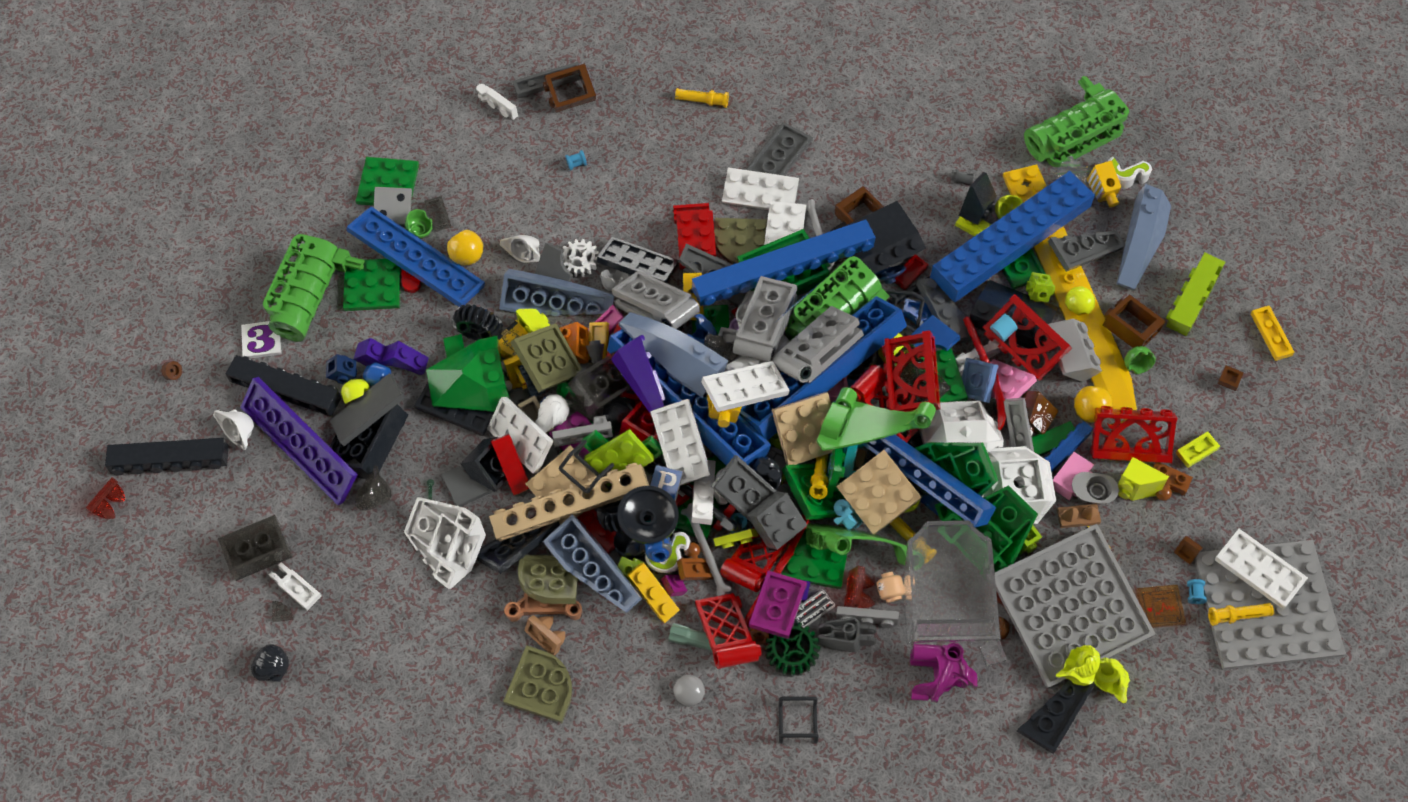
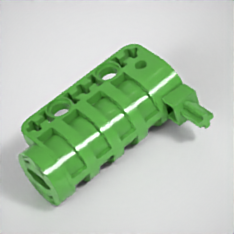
M1083 76L1078 80V83L1085 90L1084 99L1086 101L1074 105L1071 109L1060 112L1055 117L1044 120L1041 124H1036L1026 129L1024 132L1026 147L1037 161L1047 160L1051 166L1061 167L1120 137L1124 129L1122 122L1127 119L1129 114L1128 107L1114 91L1110 89L1105 90L1100 83L1093 85L1087 76ZM1102 134L1105 136V139H1098L1096 135ZM1074 149L1076 153L1070 154L1067 150Z
M304 234L294 236L263 301L265 311L270 314L268 326L271 331L284 339L295 342L303 341L335 270L346 272L348 267L361 270L364 268L363 264L365 261L351 257L348 250L337 248V246L327 240ZM292 256H298L295 262H290L289 259ZM283 286L281 293L275 292L277 287Z
M849 257L796 305L786 326V337L789 341L794 339L830 306L853 315L874 297L878 296L887 301L890 296L882 289L877 276L858 257ZM853 263L856 264L855 268L849 267ZM844 276L845 279L841 282L840 279ZM832 283L834 286L829 289V285ZM818 299V300H819V303H818L817 305H815L814 303H815L816 300ZM807 307L808 310L804 313L803 309Z

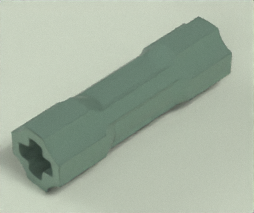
M675 623L671 626L669 642L691 645L712 651L705 632L693 630L687 626ZM716 636L714 639L716 645L726 641L719 636Z

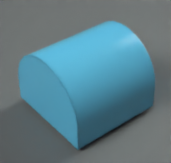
M1004 314L990 326V329L1004 342L1018 327L1012 318Z

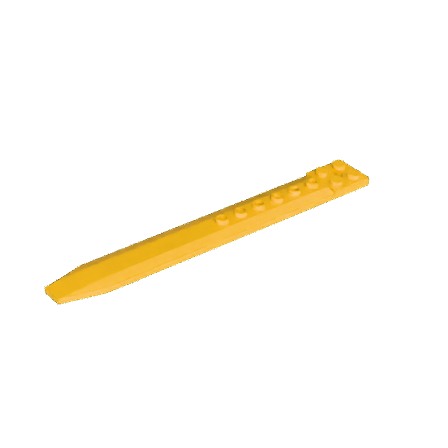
M1037 164L1003 173V178L1010 194L1021 198L1023 203L1047 187ZM1023 182L1030 183L1029 187H1026V185H1022ZM1063 226L1034 246V250L1046 274L1050 275L1053 285H1055L1054 295L1065 320H1078L1085 323L1088 328L1087 334L1094 344L1093 349L1100 359L1102 372L1091 378L1093 385L1103 388L1110 393L1113 400V409L1130 407L1133 410H1137L1131 375L1125 366L1111 331L1103 326L1105 317L1096 297L1095 307L1089 314L1081 313L1077 315L1070 311L1065 304L1066 294L1074 287L1082 286L1090 289L1093 295L1094 293L1082 266L1066 272L1048 243L1051 237L1063 238L1068 236Z

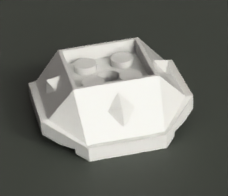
M981 401L940 402L941 410H936L928 428H919L923 445L929 442H983L986 450H990L995 447H1003L1004 442L1001 431L997 429L998 423L990 417Z
M1026 446L986 450L999 481L981 497L984 498L1009 485L1038 513L1033 525L1038 524L1056 502L1050 462ZM1014 480L1018 483L1019 488L1014 485Z

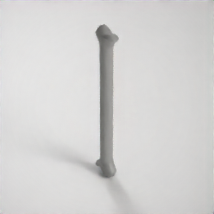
M810 199L806 205V211L809 213L816 236H819L823 232L815 211V201ZM834 262L825 264L829 271L834 265Z
M690 503L686 509L681 510V514L686 515L690 521L717 585L716 595H724L725 592H730L732 587L724 583L700 524L691 523L692 503Z

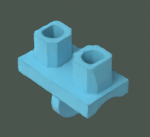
M840 499L836 501L834 511L838 516H841L834 519L837 525L844 524L849 531L853 528H858L864 523L847 500Z

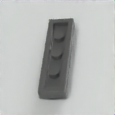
M579 62L512 81L517 97L521 98L544 91L543 82H545V75L580 65ZM579 74L552 81V84L555 88L581 79Z

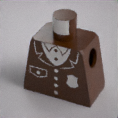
M1027 390L1021 398H1025L1031 436L1032 434H1044L1057 415L1058 410L1039 391Z

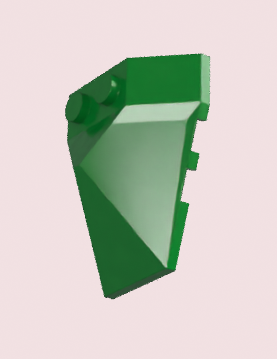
M498 336L479 339L426 369L433 407L495 412L501 397H508L510 399L502 368Z
M929 442L915 448L980 496L985 494L999 481L983 442ZM941 502L935 504L941 523L950 514L954 513Z
M1009 485L984 497L985 500L996 507L988 524L974 527L954 512L937 528L943 536L951 543L954 542L982 569L981 572L990 581L989 576L1014 564L1038 516V513Z

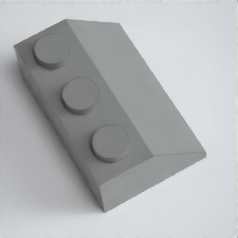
M1069 319L1048 324L1072 347L1069 353L1065 354L1058 362L1063 375L1084 382L1102 372L1100 359L1094 352V344L1089 339L1087 334L1088 328L1085 323ZM1060 347L1054 349L1055 354L1061 349Z

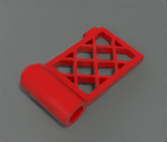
M871 365L850 387L857 393L856 401L872 405L870 401L876 399L879 400L880 408H885L884 400L889 399V396H883L882 391L885 381H887L886 374L878 365ZM900 395L897 402H900L902 405L907 404L909 401H903L904 396ZM919 428L907 430L906 437L901 433L895 435L908 442Z
M793 537L778 550L767 553V546L763 540L762 543L752 546L750 542L741 544L731 559L728 558L723 563L720 571L721 576L749 590L758 592L762 588L767 571L771 570L784 549L791 543ZM764 548L765 554L753 556L752 551ZM750 552L752 558L745 560L739 558L741 554ZM767 559L768 563L764 569L756 566L755 562Z
M734 593L695 600V607L712 649L717 669L759 660V656L762 654L761 647L755 641H752L740 610L742 603L739 596L735 597ZM731 601L732 607L728 609L721 606V603ZM709 605L714 609L709 613L703 610L702 606ZM720 610L726 613L724 619H721L714 615L715 612ZM729 616L738 619L737 625L727 621ZM710 620L720 624L717 629L708 625ZM723 625L733 630L730 635L720 631ZM736 632H739L745 636V639L738 640L733 636ZM716 636H719L726 641L716 645L714 639Z

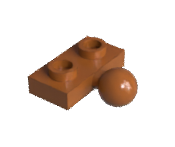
M1155 462L1153 468L1169 476L1163 489L1156 493V497L1161 501H1166L1170 499L1172 491L1185 496L1193 477L1160 462Z
M690 542L689 548L684 550L685 555L689 558H681L676 561L680 579H714L706 559L698 558L700 554L699 545Z

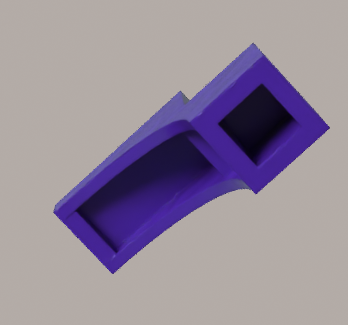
M369 338L358 343L353 359L366 367L372 363H379L384 366L398 367L418 375H423L429 357L400 341L385 346Z

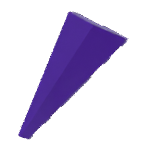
M640 335L619 348L611 360L650 412L664 407L663 400H665V396L656 370H653L648 359L651 358L650 352L645 351L643 345L645 337Z

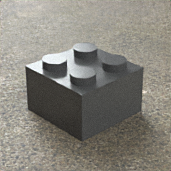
M780 491L774 492L747 514V517L766 546L776 550L807 526L788 494Z

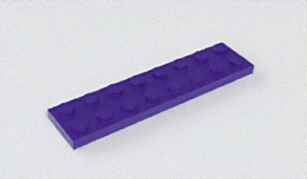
M259 377L253 378L240 408L337 505L344 503L358 474Z

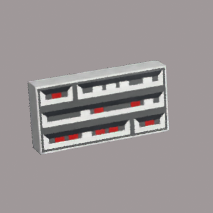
M822 589L799 606L795 621L802 623L801 628L809 626L834 608L835 604Z

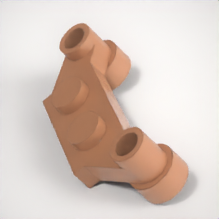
M524 593V597L517 603H508L504 608L506 617L512 622L518 621L524 615L566 614L572 620H578L582 614V606L578 601H576V604H544Z

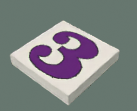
M270 321L241 325L243 356L252 359L281 354V337L271 331L268 326Z

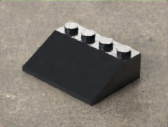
M898 201L845 225L848 226L867 220L875 235L874 247L868 251L855 253L853 256L858 257L874 274L926 249L918 230ZM853 263L849 267L855 268L856 264Z
M989 280L977 299L970 318L974 327L985 331L983 326L1003 308L1014 294L1047 324L1052 323L1059 307L1043 301L1035 302L1030 300L1027 294ZM1016 306L1007 313L1010 318H1012L1017 308ZM1023 319L1022 323L1018 321V324L1026 326L1028 325V319ZM1035 326L1030 330L1017 329V344L1028 349L1038 348L1035 343V334L1039 328ZM1041 336L1039 338V342L1041 345L1046 336Z
M397 404L345 446L339 442L337 435H335L329 447L358 474V478L376 480L405 424L408 414Z

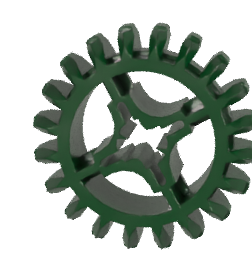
M801 622L797 626L793 624L790 635L796 636L792 639H786L770 633V638H766L765 643L767 646L764 648L768 652L766 659L770 660V666L776 665V672L782 668L784 676L787 674V671H791L792 677L795 675V671H798V674L801 676L803 675V668L809 672L810 666H815V660L819 659V654L817 653L820 651V646L817 645L819 639L814 638V631L808 633L809 626L801 628ZM803 639L809 646L808 654L800 646ZM777 643L784 650L782 658L776 652L775 646ZM796 645V651L794 649L789 651V646L792 648V646ZM793 658L801 660L798 662H788L790 659Z

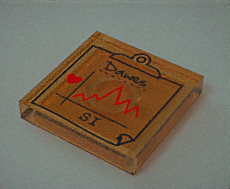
M1178 584L1137 588L1138 602L1152 628L1186 624Z

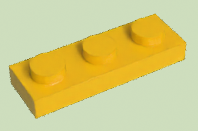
M1270 305L1252 310L1251 316L1274 360L1277 361L1293 356L1295 352Z
M641 562L626 575L663 623H666L680 610L644 563Z

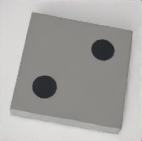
M375 187L374 209L398 225H405L406 217L411 211L412 189Z

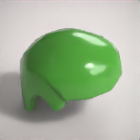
M412 210L406 217L405 229L418 238L423 239L432 231V219L426 216L424 210Z
M1144 346L1132 348L1124 358L1127 369L1129 371L1132 370L1135 374L1148 371L1156 361L1151 350Z

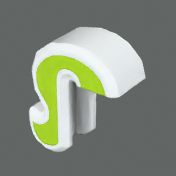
M1113 156L1108 159V161L1113 163L1121 189H1128L1135 180H1138L1139 184L1148 181L1152 171V167L1148 162L1141 161L1121 169Z
M684 532L673 534L671 556L664 562L657 563L648 559L645 553L646 563L651 569L659 573L670 574L677 571L676 561L682 558L681 549L687 550L689 548L690 537Z

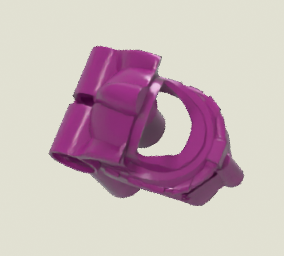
M950 643L948 645L913 644V649L910 652V666L933 667L934 681L914 686L911 691V700L928 701L931 699V702L937 703L939 697L943 693L950 691L954 686L966 688L967 686H972V688L978 687L977 673L968 666L963 658L964 651L961 645L958 643Z

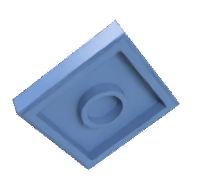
M966 358L962 381L968 398L990 403L998 365Z

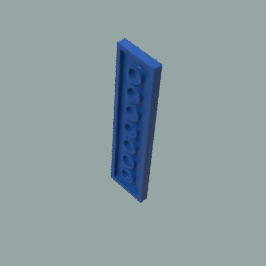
M373 207L368 208L347 226L348 233L458 307L468 303L485 287L483 280Z

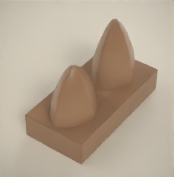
M1097 504L1059 507L1057 509L1061 528L1099 525L1101 523Z
M532 615L528 618L524 631L548 653L555 656L565 640V631L550 630L553 624V616L537 618L535 615Z

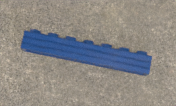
M1085 421L1079 423L1075 430L1067 435L1065 440H1061L1058 444L1059 446L1053 448L1049 456L1044 457L1045 460L1050 462L1051 473L1092 434L1093 428Z

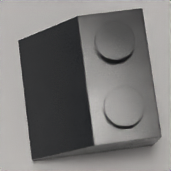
M983 172L970 185L958 215L976 225H979L982 220L985 221L989 213H993L996 205L994 202L997 195L986 172Z
M498 437L483 439L460 463L472 480L494 492L506 481L504 472L491 444V441Z

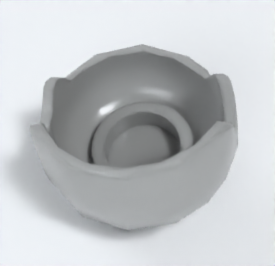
M606 269L600 274L602 285L612 292V288L627 279L629 274L619 270L611 274Z
M690 674L683 675L677 679L673 692L680 704L695 706L702 701L705 695V688L701 679Z

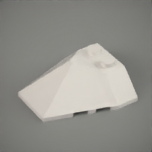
M417 497L404 530L405 535L416 551L420 550L424 557V563L426 565L429 564L433 570L432 575L448 589L454 587L473 569L486 536L480 518L468 509L422 497Z

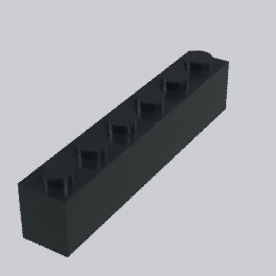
M235 355L225 373L231 383L249 388L253 378L259 377L283 401L332 417L341 400L338 389L332 385H322L317 380L305 379L297 373H287L282 368L278 367L276 369L270 367L265 362H255L247 356Z
M224 438L107 445L105 467L113 475H123L128 472L142 474L144 471L161 473L163 470L179 472L182 469L197 471L207 467L220 469L223 466H227L229 445Z

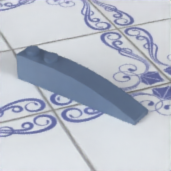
M1145 184L1136 195L1116 283L1119 286L1135 290L1165 236L1171 204L1163 190Z
M508 269L504 274L499 309L515 313L518 309H537L540 314L544 313L545 315L552 316L604 314L613 305L614 295L561 279Z
M631 312L619 322V326L632 339L644 335L645 341H643L645 351L650 352L655 358L654 361L659 366L662 365L671 378L702 398L707 393L701 382L702 378L725 372L728 363L727 359L675 328Z
M571 515L543 541L565 570L626 613L642 599L600 543L574 515Z

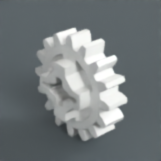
M575 239L574 244L569 241L568 247L563 246L564 265L570 273H574L575 277L578 274L584 277V273L591 274V269H597L596 264L599 263L596 261L599 251H597L596 245L592 246L591 241L586 244L585 239H582L581 242Z

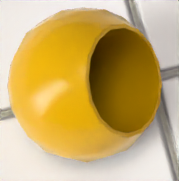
M464 230L448 241L447 252L450 259L455 263L469 266L481 258L483 242L475 232Z
M1086 386L1074 398L1076 414L1088 423H1094L1095 408H1101V406L1113 407L1110 393L1100 387Z

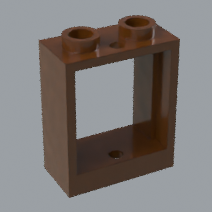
M585 63L545 75L543 87L545 92H549L550 98H548L551 109L554 108L556 113L596 100V94ZM579 74L585 95L559 102L552 81Z
M862 186L835 205V216L841 222L844 221L846 224H849L854 220L848 213L862 203L872 212L884 206Z
M1129 294L1125 299L1121 298L1116 303L1114 309L1110 308L1105 313L1104 317L1106 319L1103 326L1134 348L1137 346L1145 347L1161 331L1166 321ZM1126 309L1146 324L1148 328L1141 334L1117 315Z

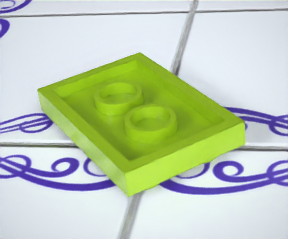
M629 429L585 455L584 460L598 473H601L611 463L614 464V467L610 471L616 469L618 471L624 470L627 465L632 463L641 464L644 467L653 462L655 456Z

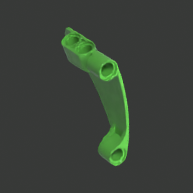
M844 387L841 389L836 401L832 403L816 442L825 451L882 439L912 428H928L933 420L936 408L929 402L920 403L918 408L912 412L880 408L856 401L857 393L851 388Z
M808 523L806 527L807 544L818 550L829 549L832 552L844 555L850 551L852 539L876 540L890 543L894 547L895 556L901 565L914 569L920 565L922 560L921 554L918 551L868 532L855 529L848 531L846 527Z

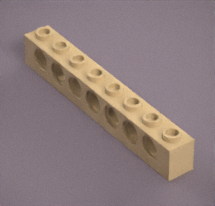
M632 463L627 465L624 470L618 471L616 469L607 472V476L602 477L593 487V495L590 499H584V492L575 484H572L567 490L557 489L550 492L551 495L532 498V502L514 504L512 509L496 510L494 515L489 516L496 539L503 541L569 518L571 515L575 516L619 501L632 489L640 486H649L643 466ZM597 476L589 478L587 483L581 485L588 489ZM624 477L631 478V482L627 486L621 485ZM607 483L612 484V489L604 493L602 490L603 486ZM569 496H573V504L570 506H566V498ZM549 503L555 504V509L552 512L546 511ZM531 509H535L536 516L528 519V512ZM517 516L516 524L509 525L510 517Z

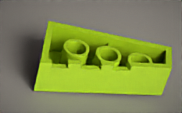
M1204 252L1197 268L1193 267L1188 276L1191 278L1190 281H1185L1181 289L1183 292L1182 296H1177L1173 304L1176 306L1175 309H1170L1166 319L1169 321L1166 327L1185 336L1188 335L1214 287L1225 261Z

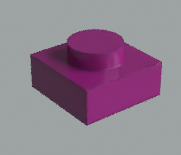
M679 574L665 575L661 579L670 597L682 596L688 591Z

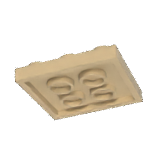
M828 392L772 409L786 465H796L832 453L833 449L823 451L816 442L824 419L831 407Z
M571 445L526 483L536 497L551 495L550 492L557 489L567 490L570 485L574 484L559 471V466L573 450ZM574 455L563 467L567 473L581 484L587 483L589 478L596 476L577 460ZM604 485L602 490L604 493H607L609 490ZM593 491L584 493V499H590ZM567 497L565 500V505H572L574 502V497ZM549 503L546 509L552 512L555 509V504ZM568 518L559 521L560 525Z
M885 450L836 486L873 535L922 498Z

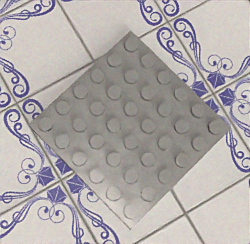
M1097 524L989 576L1046 688L1067 679L1065 677H1056V674L1064 668L1070 651L1076 647L1091 645L1099 652L1100 659L1104 657L1109 658L1155 635L1150 622Z
M1313 540L1263 545L1308 577L1284 610L1214 559L1221 550L1199 552L1194 560L1199 579L1205 581L1204 596L1207 601L1205 603L1207 611L1210 607L1219 609L1225 608L1227 605L1243 607L1271 603L1274 608L1273 616L1236 620L1233 624L1224 622L1218 623L1216 626L1211 625L1222 670L1344 657L1346 655Z

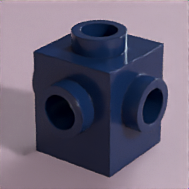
M336 354L326 361V378L337 381L339 384H345L356 378V360L345 355Z

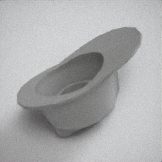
M1081 472L1072 480L1073 492L1083 501L1093 504H1105L1114 501L1118 496V484L1109 475Z

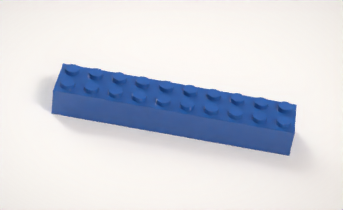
M1068 171L934 264L930 278L954 302L958 301L1090 208L1095 194L1071 171Z
M878 296L874 297L852 315L858 318L860 324L857 328L862 329L864 335L812 382L803 383L781 372L780 374L790 390L788 395L742 406L739 415L768 441L777 433L772 409L829 391L884 346L886 338L892 339L907 327L902 309Z
M621 329L610 336L607 351L614 356L619 348L633 339ZM651 355V358L648 360L652 369L656 370L665 396V400H663L664 406L689 399L702 443L726 466L734 455L739 456L750 467L754 465L759 457L767 456L771 444L745 419L739 415L737 422H730L729 426L725 428L720 427L717 419L709 417L707 393L702 398L671 378L666 373L667 370L662 365L659 366Z

